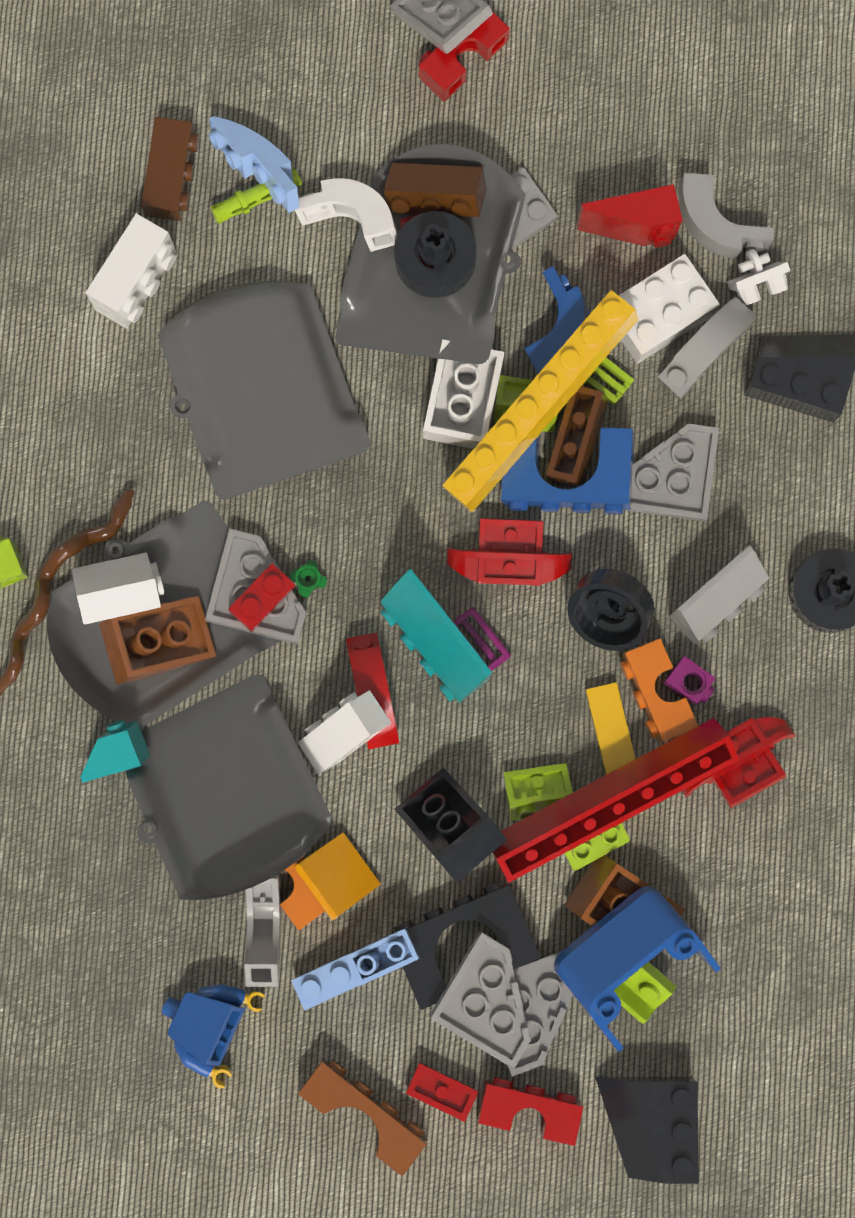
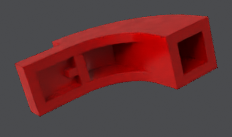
M377 632L346 638L357 696L359 697L370 690L391 722L389 726L367 741L368 750L399 744Z

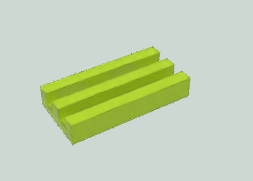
M605 358L600 365L624 384L618 383L599 367L593 373L614 388L617 393L614 395L591 376L584 383L594 390L602 391L607 401L615 405L634 382V379L608 358Z

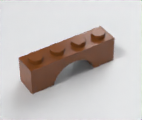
M323 1058L301 1087L298 1095L323 1115L340 1107H352L366 1113L374 1122L379 1135L376 1157L403 1177L427 1145V1141L423 1137L425 1131L413 1121L409 1120L406 1124L397 1117L399 1111L388 1101L383 1100L380 1103L371 1096L373 1090L364 1082L358 1079L354 1083L345 1076L347 1070L334 1059L328 1062Z

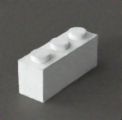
M370 690L359 697L355 692L339 702L341 709L338 706L334 707L322 716L324 722L320 719L305 729L308 735L301 739L298 744L318 775L340 763L391 724Z

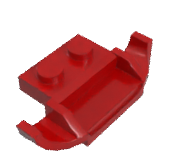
M480 517L478 549L462 550L447 548L446 563L462 576L481 584L541 586L560 578L572 569L573 552L548 553V551H542L543 520Z
M752 717L727 731V733L730 735L739 761L682 790L684 796H690L698 787L705 783L709 785L714 782L731 809L785 779L786 773L771 750L774 749L776 743L795 737V733L786 720L774 717L757 719Z

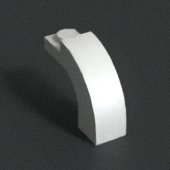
M344 178L326 179L320 181L322 192L308 193L298 198L299 208L295 212L302 226L337 216L349 217L362 225L364 237L371 252L395 245L398 230L390 209L381 195L364 183Z

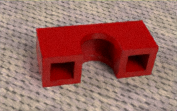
M493 12L487 20L448 54L438 47L434 51H427L419 60L418 78L443 102L447 101L466 82L467 70L458 62L457 57L463 52L474 51L488 61L509 41L510 28Z
M494 1077L493 1082L485 1081L477 1117L478 1124L511 1131L515 1115L522 1109L532 1108L539 1111L543 1116L541 1130L543 1139L571 1146L576 1145L584 1108L581 1102L576 1101L577 1096L565 1092H558L557 1097L544 1094L545 1088L526 1084L525 1089L512 1086L513 1081L501 1077Z

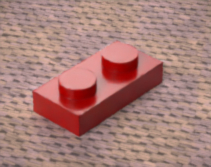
M272 563L228 608V611L252 633L295 588V584Z
M419 1062L405 1094L465 1122L479 1091Z

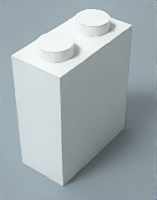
M147 552L71 569L83 624L161 607L159 595L164 594L161 577L156 562L150 563Z

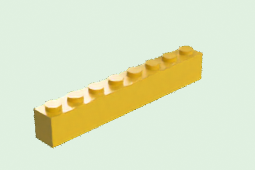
M610 290L442 485L446 491L470 512H473L638 321L636 309Z

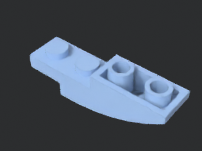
M217 116L209 118L211 128L209 139L216 150L221 149L225 154L229 166L233 170L237 169L245 179L254 174L260 184L264 183L267 186L276 204L281 203L288 213L298 209L297 186L293 183L291 161L281 150L255 131L241 124Z
M404 928L291 980L305 1011L420 959L407 929Z

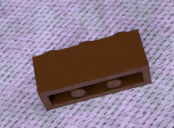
M155 117L141 202L142 210L147 217L182 221L183 211H188L190 193L186 192L188 181H193L195 164L191 163L192 152H197L199 147V134L195 133L191 121Z
M392 163L384 188L386 202L391 213L421 214L430 211H443L461 217H480L487 191L483 167Z
M580 387L567 402L546 473L551 483L573 489L584 484L608 403L602 391Z

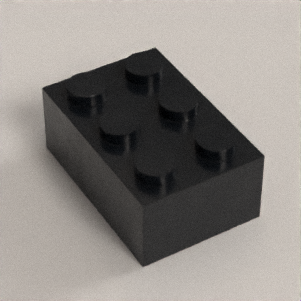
M444 767L394 809L456 883L507 841L491 818Z

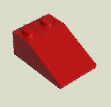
M672 184L581 204L576 226L579 231L636 245H653L655 248H659L672 243L683 219L675 187Z

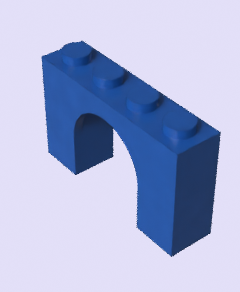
M601 428L598 467L592 478L577 488L559 489L549 485L540 476V435L502 478L501 500L505 506H509V510L527 511L528 506L540 507V510L544 512H559V508H572V512L591 513V509H604L606 514H623V510H631L634 454L633 429Z

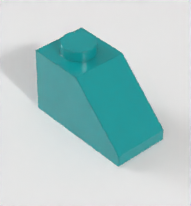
M123 719L106 726L107 730L97 739L80 776L82 783L139 767L149 758L150 753L137 720L125 723Z

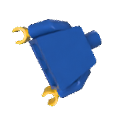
M225 984L201 987L197 993L187 992L182 1001L173 997L168 998L163 1005L162 1014L173 1020L168 1029V1036L174 1040V1048L182 1064L204 1077L211 1076L213 1084L217 1088H224L225 1083L218 1080L216 1076L223 1072L232 1077L231 1069L226 1065L220 1064L246 1009L241 1005L244 1003L250 1010L259 1012L262 1009L252 1007L250 1003L251 998L256 995L263 998L265 996L258 991L245 994L243 989Z

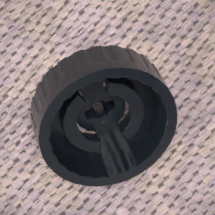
M443 211L424 212L412 217L403 225L395 240L394 256L397 273L402 282L419 295L437 298L456 293L471 279L476 266V244L471 229L463 220ZM420 256L425 263L434 266V268L427 267L425 264H423L420 259Z
M838 548L820 550L802 561L793 572L789 583V600L794 613L805 625L825 633L841 632L855 625V555L852 552ZM819 581H820V583H819V586H818V593H819L820 598L822 599V602H821L820 599L818 598L817 592H816L817 584H818ZM833 583L838 585L843 591L840 593L835 592L837 587Z
M597 569L587 573L580 579L569 599L567 613L572 627L585 641L601 649L623 651L635 647L644 639L654 618L655 608L650 592L634 576L616 569ZM626 615V617H625L624 619H615V618H621V617H623V616Z

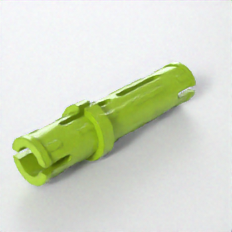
M292 167L293 183L297 187L301 186L300 177L296 169ZM259 183L242 192L241 190L234 192V196L210 206V209L219 225L241 213L244 215L250 213V209L271 200L272 197L267 186L264 183Z

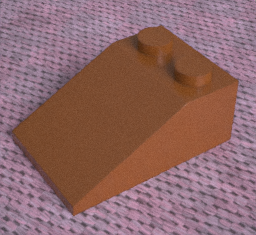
M199 596L160 604L161 607L106 619L99 624L116 685L148 678L216 657Z
M604 855L591 863L564 906L593 926L639 888L650 885ZM662 894L678 914L682 916L685 909Z

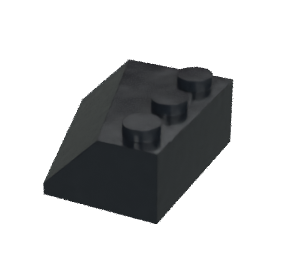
M855 335L762 336L744 396L834 423L842 415L855 371Z
M595 1077L628 1178L664 1184H699L698 1082L692 1077Z

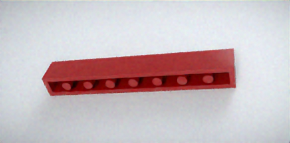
M712 718L501 830L507 841L492 854L508 883L739 761L730 735L715 718Z

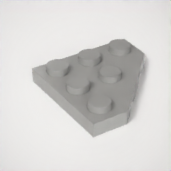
M688 423L633 464L631 510L628 511L706 522L719 428Z
M229 528L205 618L206 622L250 632L228 611V608L272 563L280 570L260 536ZM291 591L252 633L298 645L306 611L294 592Z
M479 931L430 1013L429 1018L515 1069L531 1038L526 1026L519 987L513 971L510 949Z
M561 951L534 960L513 970L518 983L523 1004L522 1009L531 1041L515 1069L508 1066L512 1077L543 1065L550 1045L573 996L554 969V961Z

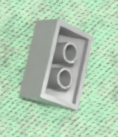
M750 545L669 616L693 644H696L701 639L706 644L719 632L716 626L723 619H726L728 623L731 622L743 611L739 606L747 598L753 602L766 590L763 584L770 578Z

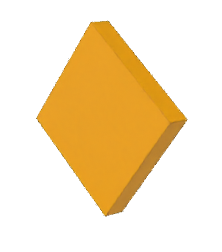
M344 832L294 867L332 921L381 885Z

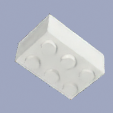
M137 213L135 214L85 292L97 312L128 329L131 322L136 323L139 320L144 309L143 303L148 296L152 297L158 290L160 285L159 278L164 270L169 271L175 263L177 257L175 255L176 250L169 232Z
M683 254L619 295L636 309L638 321L621 341L636 363L639 364L715 315L720 304L686 254Z
M442 339L440 352L448 345L449 340ZM491 349L489 359L483 364L438 359L423 429V439L471 449L478 445L489 430L504 358L503 351Z

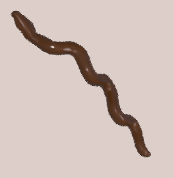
M133 489L125 490L115 502L110 511L109 522L106 525L84 529L74 534L53 549L45 559L35 580L33 606L29 613L18 622L11 637L10 660L5 672L0 677V696L16 681L25 659L27 638L30 632L43 622L48 612L52 597L51 584L56 572L67 559L75 556L84 548L109 540L116 535L132 507V498L135 493Z

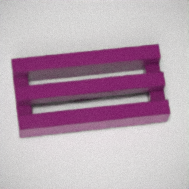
M473 606L452 621L456 627L460 624L464 626L491 661V664L488 666L491 671L511 658L510 653ZM472 616L500 652L501 657L498 659L495 657L468 622L467 618Z

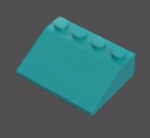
M412 569L408 570L380 601L383 607L380 614L390 627L395 624L403 633L399 638L410 652L415 649L423 658L419 661V664L428 676L431 677L434 674L442 683L438 688L449 702L455 699L459 705L489 681L492 671Z

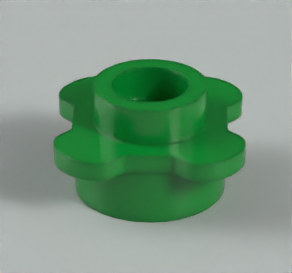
M313 560L307 561L298 570L293 569L290 572V580L297 584L299 595L307 598L314 590L318 588L323 589L327 585L326 577L320 574L318 564ZM307 576L311 577L310 582H307L305 580Z

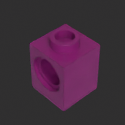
M683 656L678 660L662 685L680 698H687L688 703L695 706L699 701L704 704L715 690L711 684L716 678L686 656ZM686 675H693L698 679L699 687L696 691H689L685 688L683 681Z

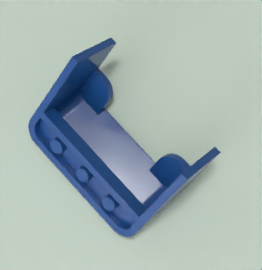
M644 886L635 891L562 950L554 961V969L557 975L618 1052L624 1047L607 1027L619 1015L621 1010V1001L614 990L662 950L666 949L677 960L688 959L696 953L715 972L721 969L696 933L666 898L651 886Z

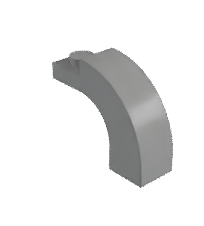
M683 173L679 184V207L685 226L699 244L715 254L737 259L742 248H745L746 251L754 249L756 252H762L770 247L774 240V228L738 225L728 221L721 215L714 201L715 175Z
M734 297L711 317L683 346L658 378L678 397H683L707 369L731 345L742 337L758 317L737 297Z
M279 874L261 884L246 889L247 935L244 960L246 987L279 986L281 955V906L279 905L281 904V884H279Z

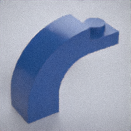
M554 266L542 273L558 303L559 313L557 322L548 335L525 348L537 374L540 373L589 316L587 302L579 287L572 288L565 273L558 275Z

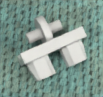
M751 249L745 254L746 261L738 264L741 273L748 270L751 272L727 281L729 289L737 292L740 301L744 305H749L761 300L756 285L765 281L770 295L787 290L785 273L789 272L790 268L788 262L781 264L779 261L762 267L763 264L770 262L768 253L758 256L757 252Z

